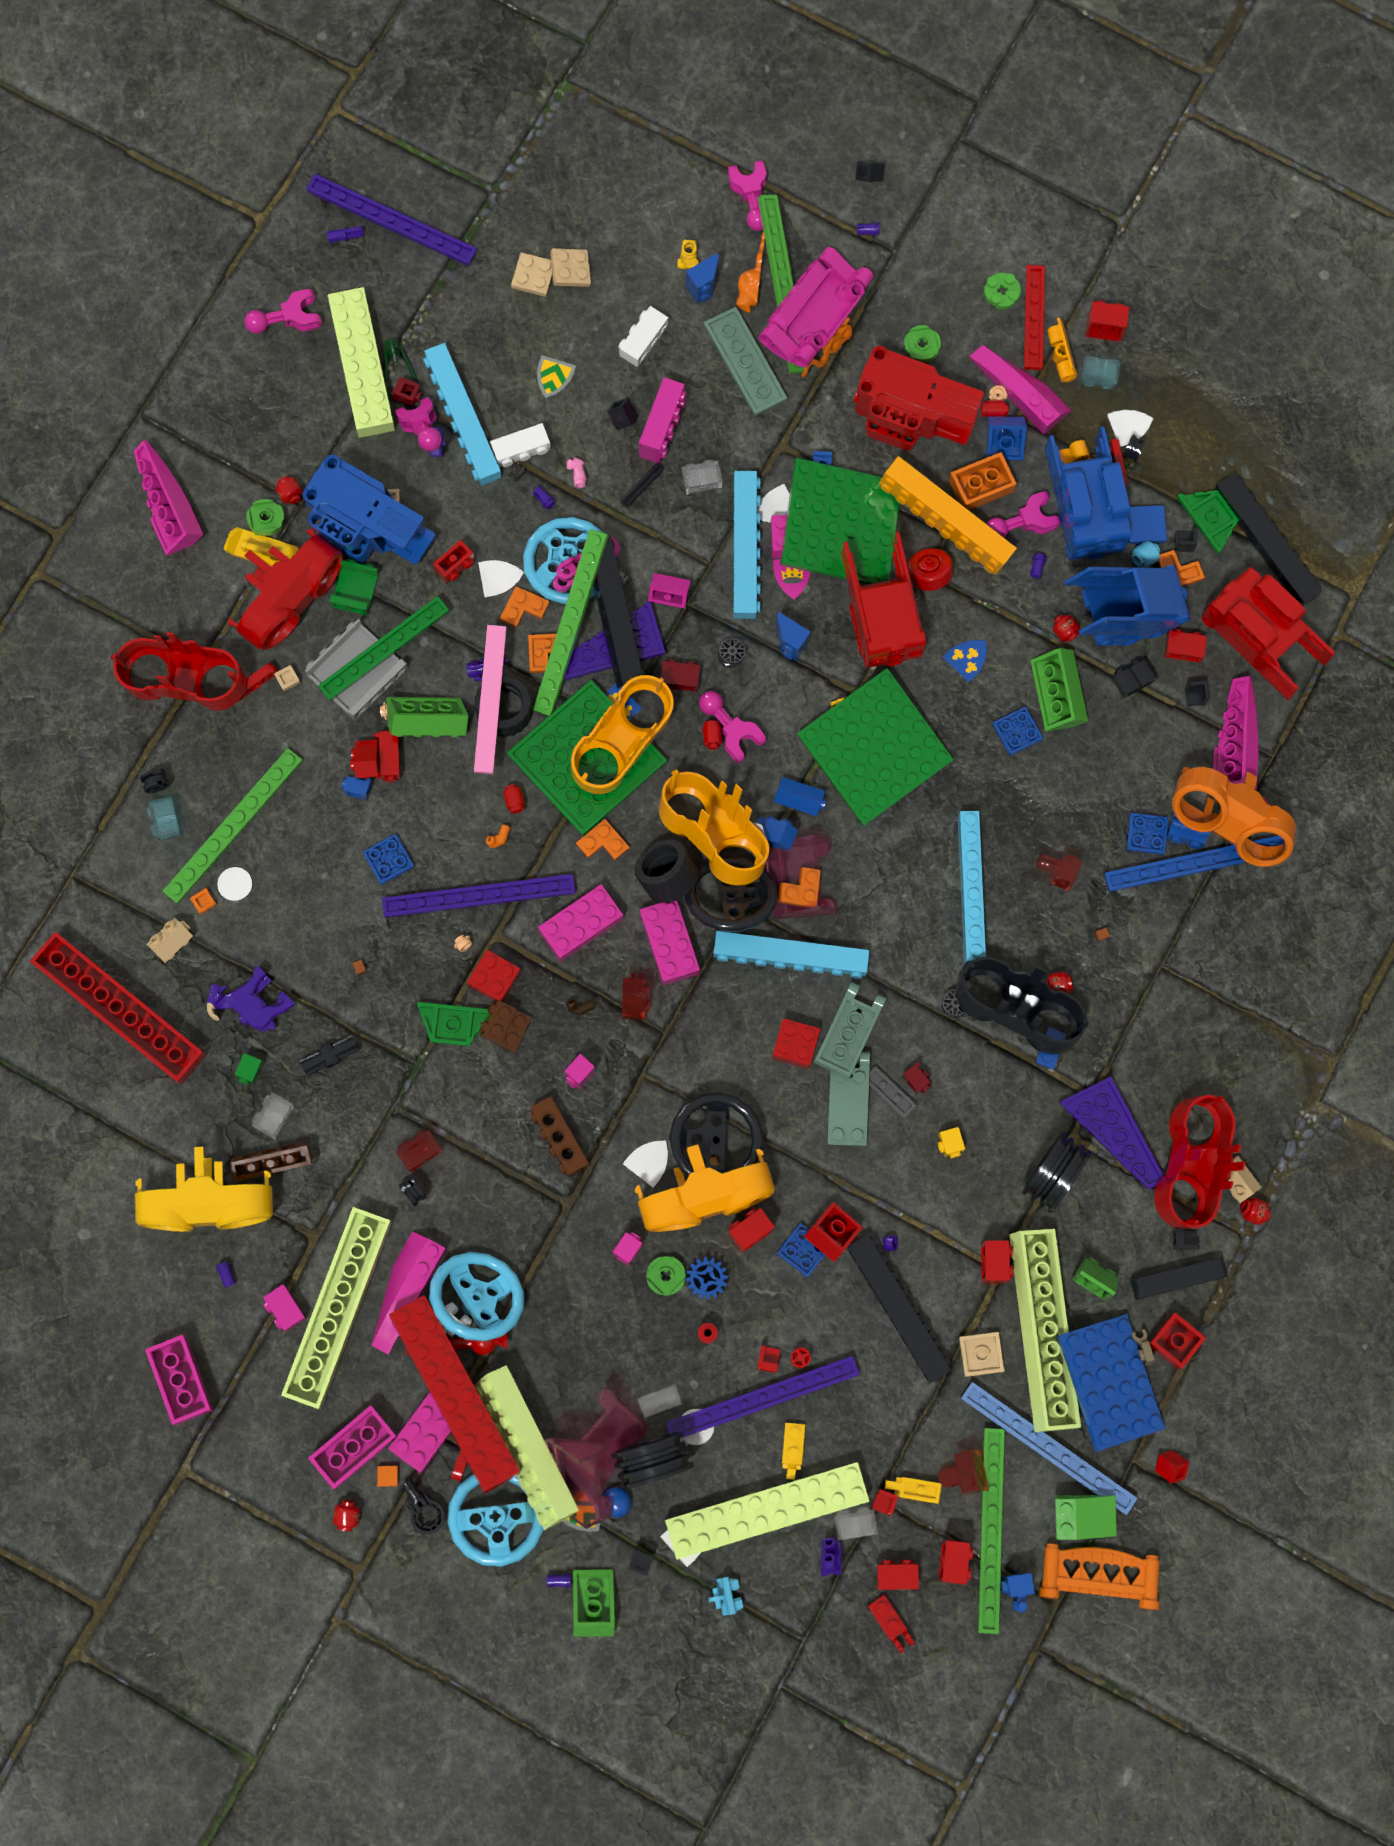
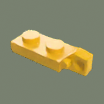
M785 1423L782 1468L787 1469L786 1479L795 1480L796 1470H801L805 1434L804 1424Z
M896 1477V1482L886 1480L884 1489L895 1490L894 1495L901 1498L939 1504L941 1484L906 1477Z

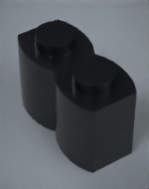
M1137 659L1130 664L1131 667L1127 669L1123 667L1115 672L1112 680L1123 698L1136 693L1157 680L1158 676L1147 659L1142 661Z

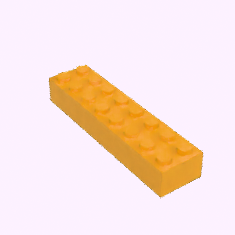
M899 456L879 482L883 491L891 493L900 504L908 506L914 515L922 517L928 526L935 527L940 531L942 537L953 541L959 550L967 552L973 561L980 562L989 573L996 575L1017 549Z

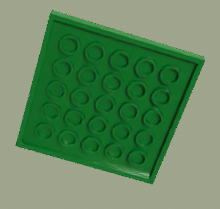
M796 458L794 460L780 565L847 580L841 551L843 542H848L859 583L869 585L889 581L893 552L892 543L896 532L899 502L891 493H886L882 490L881 485H879L882 477Z
M888 668L796 734L862 826L866 825L954 760Z
M592 680L507 752V756L582 836L589 832L667 763L666 758L650 744L615 790L605 794H593L577 785L571 774L573 750L582 737L590 735L604 713L614 704ZM593 748L581 756L578 764L579 774L582 778L583 774L587 773V782L591 784H608L615 779L618 773V762L610 751L603 748Z

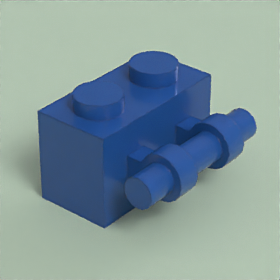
M1173 814L1169 822L1166 839H1170V842L1174 844L1184 843L1188 844L1190 848L1200 849L1205 846L1210 832L1191 830L1184 826Z
M1032 1573L1002 1576L1003 1581H1000L1002 1593H1005L1006 1597H1015V1601L1012 1604L1015 1611L1025 1612L1027 1610L1026 1595L1035 1594Z

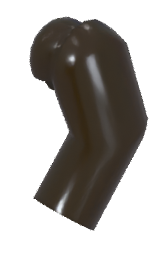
M574 999L566 1001V1009L578 1016L595 1009L592 1000L584 1004L575 1002Z

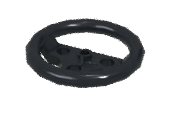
M721 857L726 863L737 868H751L755 863L742 857ZM709 860L698 866V881L694 888L684 896L691 914L704 925L719 931L740 932L757 927L770 917L777 904V886L770 873L765 869L758 878L762 883L757 887L747 888L744 885L725 887L723 886L725 883L716 878L720 910L723 913L724 919L712 916L700 906L696 898L698 883L701 878L711 872ZM751 896L753 897V899L748 900L745 897ZM763 904L759 911L745 918V914L750 908L760 907Z
M720 1092L701 1094L685 1103L674 1117L669 1135L671 1154L680 1171L687 1177H689L690 1173L694 1172L692 1165L683 1153V1149L687 1150L688 1147L694 1146L690 1140L691 1136L698 1135L701 1139L699 1149L705 1168L710 1167L721 1174L725 1173L727 1106L733 1108L744 1117L751 1132L752 1144L750 1153L739 1168L757 1164L759 1159L756 1150L760 1149L762 1151L764 1139L761 1123L750 1106L736 1096ZM703 1106H707L705 1122L697 1130L683 1128L693 1112ZM713 1116L720 1118V1126L714 1127L711 1124L710 1120ZM713 1137H715V1140H717L719 1143L714 1144L712 1141ZM711 1155H716L719 1158L717 1166L710 1164L709 1158Z

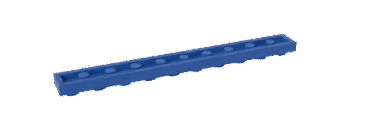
M1274 836L1253 842L1262 846L1273 847L1283 844L1284 839L1280 836ZM1232 845L1104 873L1109 893L1247 862L1240 858L1236 851V846Z

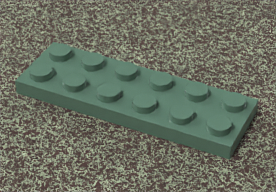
M736 307L704 322L703 325L754 416L787 401V396Z

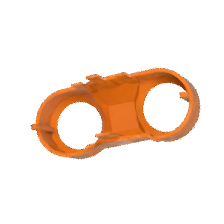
M1184 767L1182 769L1183 774L1177 780L1172 807L1175 816L1184 826L1198 832L1214 833L1236 846V851L1240 858L1254 866H1275L1290 857L1295 842L1296 823L1285 810L1278 806H1270L1264 801L1260 793L1255 790L1256 776L1247 771L1245 783L1233 784L1226 775L1212 768L1196 767L1189 769ZM1192 791L1208 793L1219 802L1221 806L1220 814L1212 813L1214 800L1207 797L1205 809L1202 812L1187 803L1183 796ZM1269 832L1282 837L1284 843L1268 847L1259 845L1247 837L1255 833Z

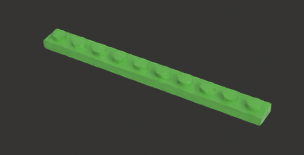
M760 195L758 202L778 307L793 288V281L777 195ZM787 361L789 374L804 372V367Z
M589 529L536 698L534 711L549 716L554 712L606 547L608 534Z
M287 748L162 892L176 904H179L300 766L303 760Z
M984 1428L978 1633L999 1634L1005 1429Z

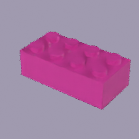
M663 377L639 441V457L660 464L662 458L665 459L668 452V442H671L674 436V425H678L680 410H683L686 404L687 392L684 391L685 384Z
M601 884L540 925L538 931L561 963L623 921V914Z
M678 902L659 903L640 909V917L662 985L699 975L700 969Z
M180 1335L145 1349L172 1425L177 1426L214 1411L187 1336Z
M430 1393L388 1448L420 1473H423L451 1434Z
M370 1405L308 1459L329 1485L336 1490L391 1444L397 1435L376 1409Z

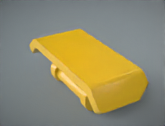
M236 527L230 531L224 545V551L233 556L248 560L244 555L251 550L272 566L275 562H280L268 552L272 546L289 559L298 551V547L266 536L255 535L251 531Z

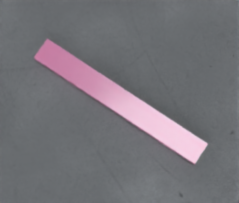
M487 625L474 773H494L506 626Z

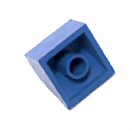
M717 253L686 271L685 287L697 304L708 301L713 295L718 274L719 255Z
M988 416L986 458L1001 452L1005 460H1024L1027 428L1025 417Z
M779 612L775 628L780 651L787 659L797 661L809 644L811 632Z

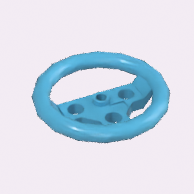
M575 517L556 518L541 525L528 539L523 554L524 573L532 588L546 599L562 604L567 603L570 592L560 593L549 587L557 574L556 572H550L548 568L553 564L559 566L568 558L582 553L583 550L579 549L577 545L587 539L589 529L602 532L591 522ZM572 528L583 531V533L577 538L565 537L558 530ZM553 540H560L562 544L559 547H553L551 542ZM543 543L549 550L548 560L536 572L534 556L538 545ZM594 586L592 588L590 598L595 596Z
M467 1252L452 1256L438 1267L430 1282L429 1300L435 1316L448 1331L464 1339L487 1341L502 1337L516 1326L524 1311V1290L518 1276L505 1262L490 1254ZM468 1264L485 1265L497 1271L500 1276L488 1283L474 1279L469 1271ZM448 1274H450L451 1284L463 1302V1311L467 1315L472 1316L479 1328L467 1327L457 1322L447 1312L441 1296L442 1285ZM465 1281L470 1287L464 1288L460 1285V1282ZM487 1290H494L496 1296H490ZM512 1293V1308L506 1319L501 1320L494 1311L496 1303ZM480 1314H487L490 1320H483Z
M472 1473L458 1485L449 1502L447 1523L453 1542L466 1557L481 1565L502 1567L520 1561L536 1547L544 1531L537 1521L534 1509L528 1502L461 1511V1505L467 1494L478 1485ZM518 1476L509 1480V1482L520 1487ZM513 1508L521 1510L522 1516L520 1519L513 1520L511 1518L510 1512ZM496 1512L500 1514V1518L497 1521L492 1518V1515ZM474 1513H479L482 1517L481 1523L478 1525H473L470 1521V1517ZM532 1522V1528L526 1540L510 1551L508 1535L517 1524ZM477 1529L488 1538L490 1553H485L473 1547L464 1536L463 1531ZM496 1531H501L504 1534V1539L500 1543H496L492 1539L493 1533Z

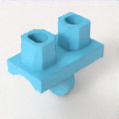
M728 1577L715 1579L717 1588L712 1589L714 1597L708 1598L709 1602L715 1601L716 1609L721 1608L723 1616L736 1614L735 1611L743 1608L741 1598L733 1599L731 1591L739 1589L738 1579H729Z

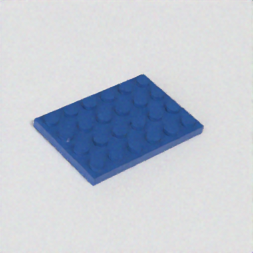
M1127 1314L1057 1336L1095 1452L1165 1429L1144 1363L1139 1358L1137 1342L1132 1338L1133 1330Z

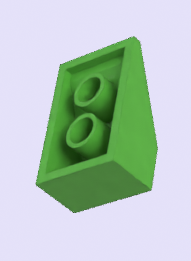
M1091 1257L1089 1259L1084 1258L1071 1280L1104 1301L1114 1296L1119 1283V1278L1116 1277L1117 1274L1111 1269L1106 1268L1105 1270L1099 1266L1100 1263Z
M1055 1495L1056 1540H1079L1117 1536L1116 1496Z
M573 1570V1637L614 1636L613 1570Z

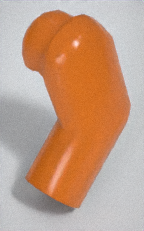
M501 825L499 834L488 836L486 844L490 848H496L505 844L510 827Z

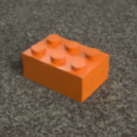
M1001 452L951 472L948 480L958 502L967 510H972L1011 494L1015 491L1017 485Z

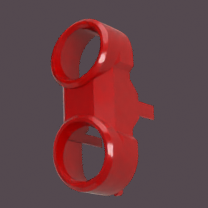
M313 529L306 531L311 538L301 546L291 559L274 546L268 552L280 562H275L272 566L251 550L244 555L259 567L253 575L249 572L245 579L259 589L261 593L244 612L239 624L231 618L228 619V624L231 627L234 626L239 635L259 650L271 649L287 638L299 623L300 614L314 599L321 598L326 594L340 571V562L343 560L342 551L321 534H315Z
M166 632L169 640H164L161 636L157 635L153 636L155 639H133L124 644L117 654L111 655V659L114 660L113 671L118 682L131 695L142 700H156L161 697L200 702L207 709L220 711L235 705L244 694L246 688L245 671L230 653L222 649L199 646L196 641H181L174 633ZM150 654L162 658L168 669L167 677L156 675V678L162 685L147 686L142 689L136 688L131 684L129 678L130 668L138 658ZM219 665L233 668L236 673L228 671L229 677L234 681L230 690L222 696L206 698L201 691V684L205 675Z
M1203 1095L1187 1098L1180 1102L1171 1114L1169 1131L1173 1145L1167 1173L1159 1180L1155 1188L1154 1203L1159 1216L1174 1228L1189 1229L1208 1225L1218 1212L1222 1191L1233 1188L1234 1181H1228L1231 1172L1244 1171V1161L1233 1162L1232 1153H1240L1241 1145H1232L1236 1125L1235 1117L1230 1106L1224 1101L1223 1096ZM1194 1105L1205 1107L1211 1113L1214 1120V1130L1211 1138L1205 1144L1198 1146L1189 1143V1130L1186 1127L1189 1112ZM1178 1180L1188 1182L1197 1196V1211L1188 1220H1181L1173 1209L1172 1191L1174 1183Z

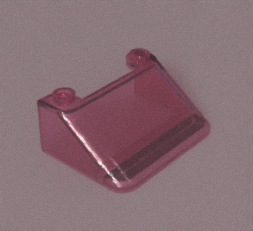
M817 835L796 838L790 851L769 847V855L766 861L767 872L770 873L777 886V904L772 911V915L775 918L789 919L837 913L836 904L833 900L828 898L822 899L820 881L817 906L807 908L778 902L780 884L798 885L800 868L805 867L819 870L818 858L826 856L830 849L828 838Z
M607 1387L599 1394V1402L606 1411L576 1446L572 1441L564 1439L559 1441L553 1448L596 1485L606 1482L617 1469L614 1468L613 1464L617 1460L616 1458H611V1453L638 1443L647 1432L645 1421Z
M554 1437L546 1439L545 1443L579 1509L570 1518L587 1529L611 1517L612 1502L608 1496L603 1497L601 1495L598 1460L602 1461L608 1455L606 1447L596 1442Z

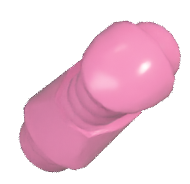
M573 458V460H567V469H573L574 486L576 488H583L587 480L583 468L584 462L578 458Z

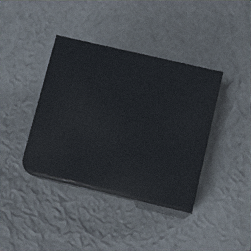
M871 160L857 161L855 180L882 182L885 163Z
M629 398L613 402L607 410L617 430L632 426L638 418Z
M1193 527L1191 532H1175V552H1194L1197 546V528Z
M1208 680L1189 682L1185 687L1187 707L1207 704L1210 699Z
M1181 1228L1173 1230V1250L1197 1251L1200 1249V1245H1197L1196 1231H1187Z
M635 1549L628 1569L647 1576L654 1556Z

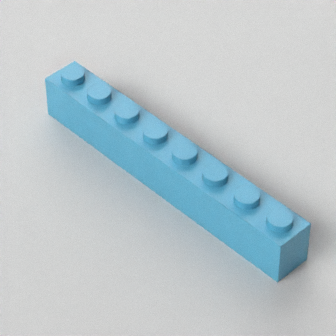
M445 343L425 350L424 364L432 372L430 378L433 385L437 384L439 388L437 394L440 401L444 400L446 404L443 407L447 417L451 416L453 420L450 422L454 433L458 432L460 438H457L461 449L465 448L467 454H464L468 465L472 464L474 470L471 472L475 481L479 480L482 486L500 479L501 471Z
M734 471L733 619H756V614L760 613V601H757V595H760V584H757V577H760V566H757V559H760V548H757V542H760V530H757V524H760V513H757V506H760V495H757V489H760V478H757V471Z
M960 811L958 815L964 965H968L979 957H986L979 811Z
M716 931L713 957L723 962L731 959L736 960V963L739 964L755 962L757 966L771 964L779 969H785L787 966L793 967V970L796 971L810 969L813 973L823 974L826 971L831 972L835 976L850 974L852 978H862V976L867 974L869 950Z

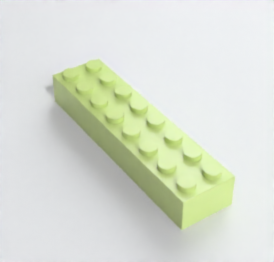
M364 287L328 294L358 437L395 431Z
M507 1365L486 1374L474 1387L520 1470V1475H518L519 1485L525 1490L528 1503L537 1515L538 1523L546 1530L566 1520L579 1511Z

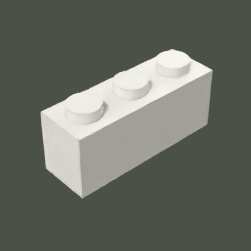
M651 306L647 311L644 310L641 313L640 321L637 325L634 324L631 327L629 336L626 339L624 338L618 347L619 356L636 367L640 365L668 326V317Z
M543 423L490 441L493 455L499 467H508L513 462L519 460L526 461L533 455H543L548 450H551L550 441Z

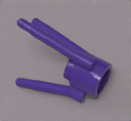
M484 659L466 663L468 678H473L474 681H482L480 675L483 674Z

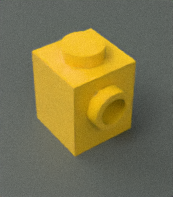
M959 1127L940 1132L938 1134L940 1141L937 1142L940 1153H943L944 1157L950 1156V1159L962 1156L961 1152H964L965 1147Z

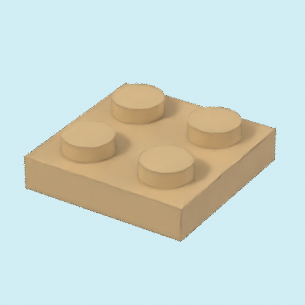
M551 250L554 286H590L587 250Z
M521 252L511 288L547 297L553 277L551 260Z
M999 1332L959 1337L964 1377L1004 1372Z

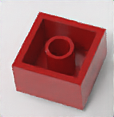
M1092 302L1087 316L1085 337L1121 342L1127 328L1129 307L1120 303Z
M486 950L467 984L468 987L494 1002H504L519 978L521 970L491 951Z
M783 1018L772 1059L809 1069L820 1028Z
M832 1202L804 1237L835 1262L863 1227Z
M761 1208L758 1210L752 1209L746 1214L745 1220L742 1222L737 1220L729 1226L728 1236L741 1254L773 1232L775 1228Z
M984 1241L981 1244L982 1284H1006L1013 1277V1265H1010V1258L1013 1257V1247L1009 1246V1241Z
M1172 1313L1149 1341L1151 1349L1177 1370H1180L1193 1356L1206 1337L1177 1313Z
M942 1540L938 1581L967 1585V1580L970 1581L971 1568H968L969 1560L973 1558V1548H970V1543Z

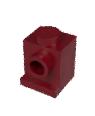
M399 377L392 392L395 401L399 400L413 407L416 402H420L423 395L419 384Z
M919 1062L906 1071L902 1078L916 1094L919 1092L924 1094L932 1086L926 1071L919 1069L921 1065Z

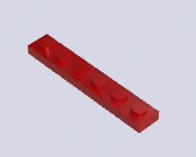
M1040 265L1026 266L1024 370L1042 371L1045 266Z

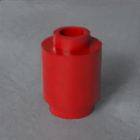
M986 400V402L981 404V416L986 417V419L988 416L1005 417V415H1008V404H1005L1004 400Z
M704 722V727L702 728L704 746L708 747L709 750L719 749V746L723 744L719 722Z
M516 784L506 786V790L502 793L507 810L510 811V814L524 811L525 801L521 787H517Z
M705 1323L700 1326L698 1339L703 1344H711L717 1338L718 1331L713 1324ZM707 1329L712 1332V1335L709 1337L704 1335V1331Z

